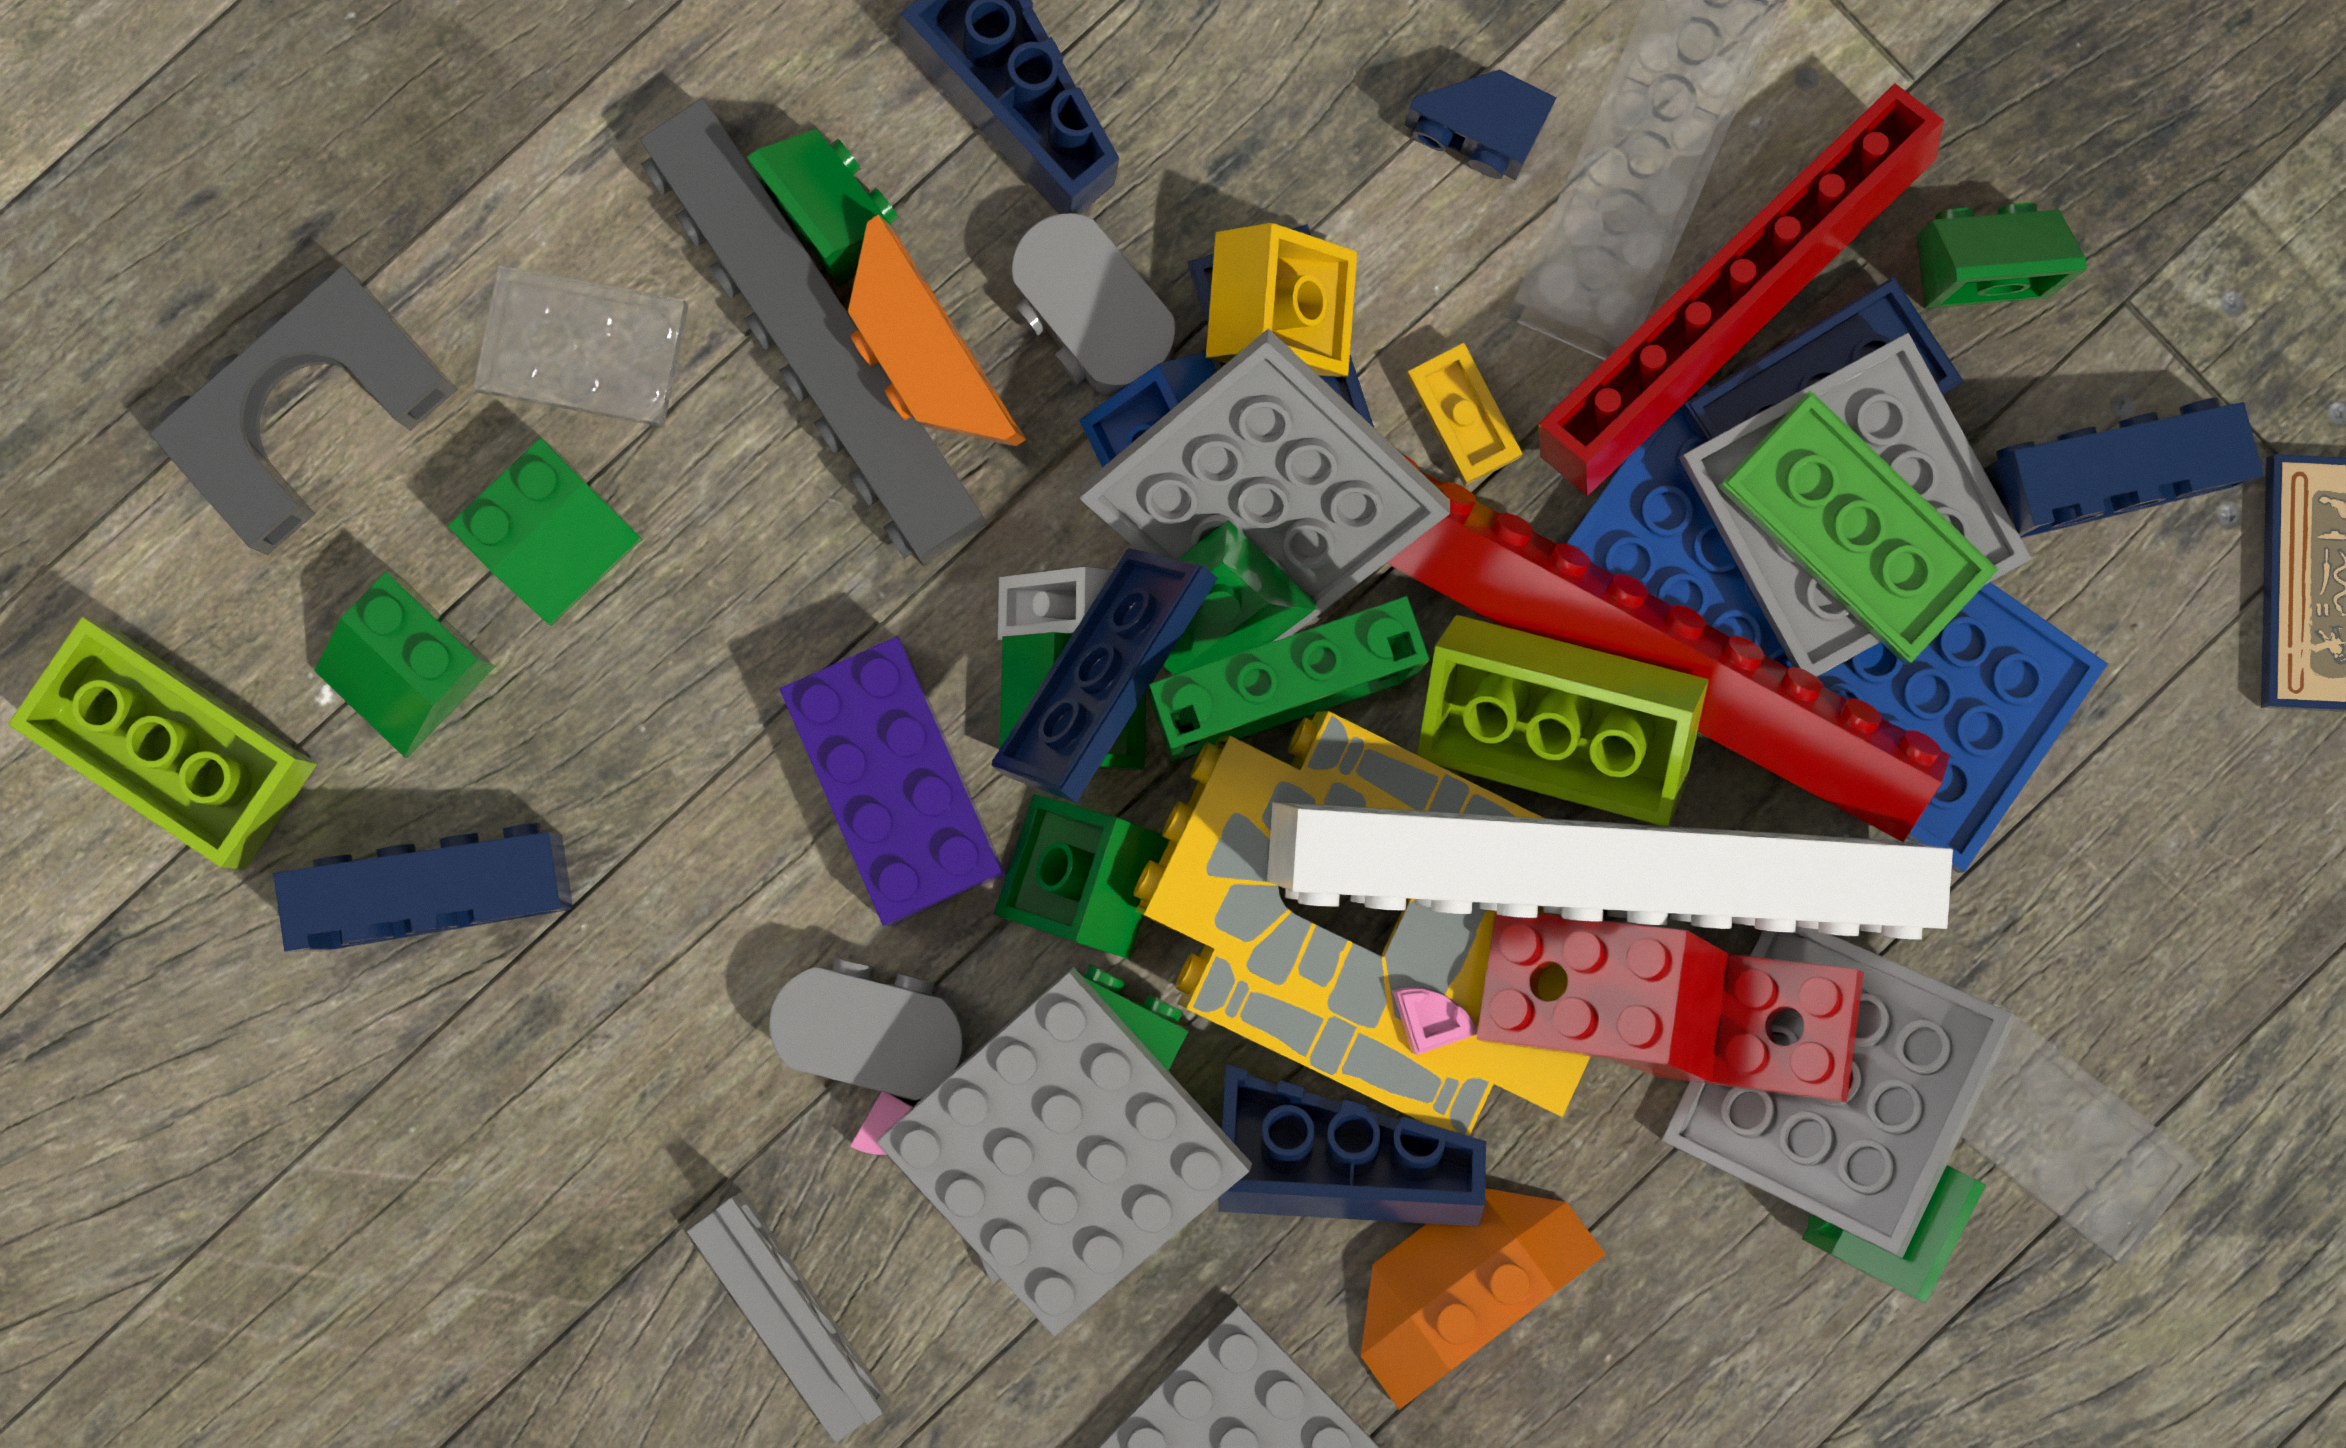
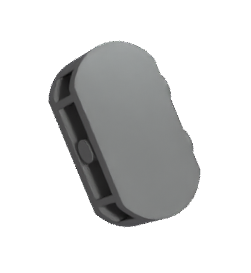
M1059 214L1038 222L1027 231L1019 242L1013 258V281L1017 297L1021 300L1014 306V309L1036 336L1046 331L1060 347V350L1054 354V357L1076 384L1086 379L1096 392L1113 396L1157 364L1172 360L1175 349V322L1173 314L1093 218L1079 214Z
M835 958L832 969L814 967L794 976L783 986L773 1003L769 1027L773 1046L780 1059L790 1069L912 1100H919L924 1098L963 1062L967 1041L963 1020L950 1000L932 994L935 982L897 973L894 985L870 979L872 966Z

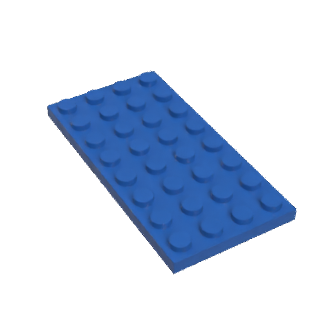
M1704 383L1687 401L1710 387ZM1680 406L1623 461L1566 544L1579 548L1590 558L1593 564L1614 575L1624 574L1635 578L1647 588L1649 594L1672 606L1682 605L1693 609L1704 618L1707 625L1730 637L1740 636L1754 642L1762 649L1765 656L1791 668L1793 666L1679 459L1683 454L1703 444L1680 410L1682 407ZM1989 582L1975 594L1912 663L1904 665L1889 649L1879 642L1817 676V678L1821 681L1823 687L1847 700L1854 698L1870 704L1880 713L1883 719L1905 731L1916 730L1928 735L1937 742L1942 751L1950 754L1942 784L1907 838L1919 844L1953 849L1952 869L1957 873H1962L1972 863L2108 663Z

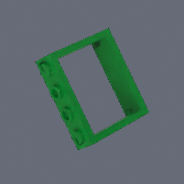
M1405 596L1149 684L1151 705L1169 758L1173 764L1199 755L1206 742L1216 745L1220 736H1232L1238 740H1243L1313 716L1316 712L1327 711L1409 683L1428 663L1429 657L1408 597ZM1397 672V675L1379 681V678ZM1192 723L1194 730L1180 735L1178 727ZM1195 741L1198 742L1197 744H1194V745H1191V746H1188V747H1185V748H1184V745H1186V744H1189V743H1192V742H1195Z

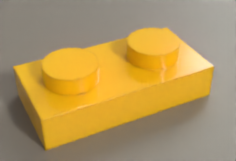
M1465 343L1407 372L1406 377L1464 487L1512 463L1523 455Z

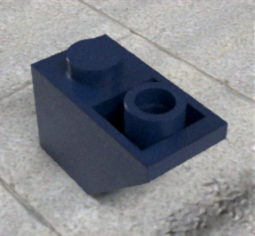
M1499 69L1415 96L1409 107L1404 126L1414 130L1412 133L1413 137L1431 149L1446 151L1447 147L1469 157L1470 166L1483 175L1494 179H1502L1505 175L1516 181L1557 97Z

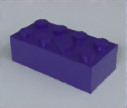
M898 636L779 688L883 926H892L1006 875L907 648Z

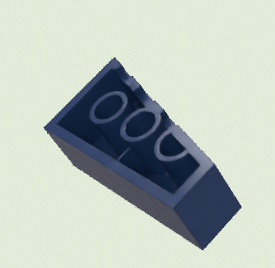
M916 0L900 13V44L1058 214L1080 215L1114 186L1120 158L1081 88H1077L1063 64V56L1053 38H1049L1033 10V2L1031 0Z
M2218 397L2184 405L2179 408L2181 413L2179 416L2159 420L2157 412H2150L2118 422L2119 428L2097 433L2096 427H2088L2062 434L2057 437L2058 441L2035 446L2034 441L2009 446L1996 451L1998 460L1983 469L2021 539L2242 486L2264 476L2244 402L2220 406Z
M541 823L521 824L503 828L504 839L479 842L478 833L455 835L439 839L440 848L416 852L415 844L396 845L376 849L377 858L353 861L351 854L330 856L312 860L313 867L273 873L284 952H323L573 910L562 834L543 833Z
M1229 1064L1225 1065L1222 1131L1249 1159L1252 1165L1250 1171L1218 1198L1219 1212L1479 1226L1485 1207L1486 1141L1406 1117H1402L1401 1120L1370 1111L1367 1105L1343 1099V1102L1306 1092L1305 1087L1282 1080H1279L1278 1083L1249 1075L1248 1070Z

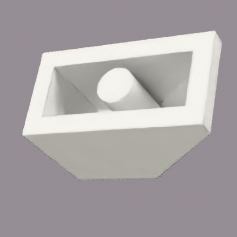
M1079 567L999 577L998 640H1002V636L1047 632L1073 634L1113 571Z

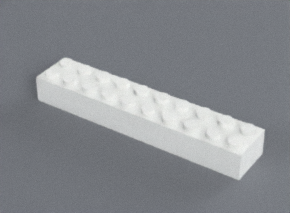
M1272 802L1267 881L1285 888V898L1298 899L1299 904L1314 906H1339L1340 894L1351 895V902L1365 903L1367 908L1384 910H1405L1406 898L1415 899V905L1431 907V911L1454 914H1471L1472 902H1480V909L1497 911V915L1536 918L1538 906H1544L1543 912L1561 914L1564 919L1602 921L1603 909H1606L1607 916L1627 918V922L1638 924L1667 925L1668 913H1670L1671 920L1691 922L1692 926L1730 929L1732 923L1754 925L1755 929L1775 932H1795L1796 927L1818 929L1819 933L1859 936L1860 930L1878 932L1884 937L1922 939L1923 928L1947 929L1953 849L1885 839Z

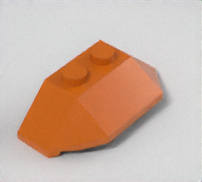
M879 215L869 220L866 226L848 313L858 328L850 334V337L865 361L871 367L879 362L892 383L885 387L884 391L896 411L905 421L913 416L917 422L926 427L1011 446H1018L1027 440L893 227Z
M1485 1188V1207L1479 1226L1425 1224L1373 1263L1361 1358L1400 1410L1606 1254L1567 1202Z

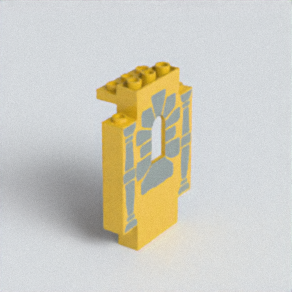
M1330 711L1316 712L1312 721L1307 718L1301 721L1288 747V753L1295 756L1291 765L1232 736H1220L1216 745L1206 742L1190 774L1191 778L1198 781L1187 804L1181 801L1176 803L1164 826L1162 836L1170 841L1159 864L1152 860L1146 864L1133 893L1134 896L1141 899L1136 912L1205 945L1200 956L1193 953L1189 955L1178 975L1175 989L1181 991L1182 994L1177 1004L1420 1122L1470 1136L1493 1085L1563 1117L1591 1056L1487 1043L1477 1040V1035L1418 1055L1411 1053L1392 992L1395 989L1419 987L1445 995L1466 1011L1478 1031L1495 911L1480 909V902H1472L1471 914L1431 911V907L1415 905V899L1408 898L1406 909L1402 910L1383 953L1379 956L1294 914L1286 908L1281 900L1278 885L1267 881L1272 802L1528 818L1543 817ZM1538 906V914L1562 916L1561 914L1543 912L1544 906ZM1560 965L1551 966L1541 974L1538 990L1545 1001L1556 1000L1564 994L1568 984V977L1564 968Z

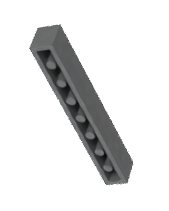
M702 97L639 138L651 156L641 163L642 167L662 196L670 190H674L685 209L675 215L696 247L708 241L720 259L711 265L710 269L730 298L742 292L754 310L753 313L744 318L746 323L765 350L774 344L778 346L789 363L779 370L780 374L799 402L809 396L812 397L824 415L813 423L834 454L846 448L858 466L856 470L848 474L869 506L878 500L882 502L893 519L883 528L905 559L915 552L925 566L986 526L987 523L983 514L924 426L917 422L913 416L905 421L890 402L884 391V388L892 383L879 362L871 367L856 348L850 334L858 329L705 99Z

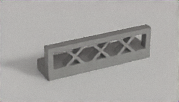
M743 1191L717 1207L714 1212L687 1230L689 1236L835 1444L863 1423L868 1425L884 1413L891 1402Z

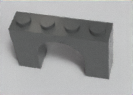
M343 265L335 272L327 271L316 277L305 289V298L287 314L285 312L278 313L264 322L256 333V341L240 355L232 354L218 362L208 374L210 381L191 397L184 396L172 402L160 415L161 423L149 433L248 547L266 555L274 551L315 515L313 510L269 461L261 442V413L269 394L282 379L301 368L312 365L327 364L346 368L358 378L395 421L410 431L458 390L365 284Z

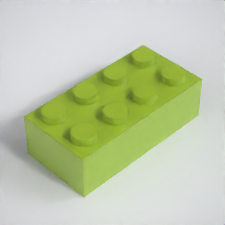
M1456 615L1435 645L1417 755L1438 766L1669 827L1685 791L1709 679Z
M86 617L80 618L7 724L220 868L246 870L317 766L316 762L111 625Z

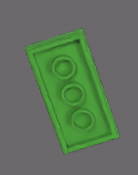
M1811 390L1800 398L1718 485L1737 506L1904 665L1912 663L1999 570Z

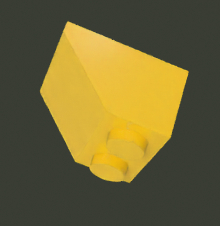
M1274 223L1216 232L1206 358L1228 363L1269 328L1317 375L1348 376L1358 251Z

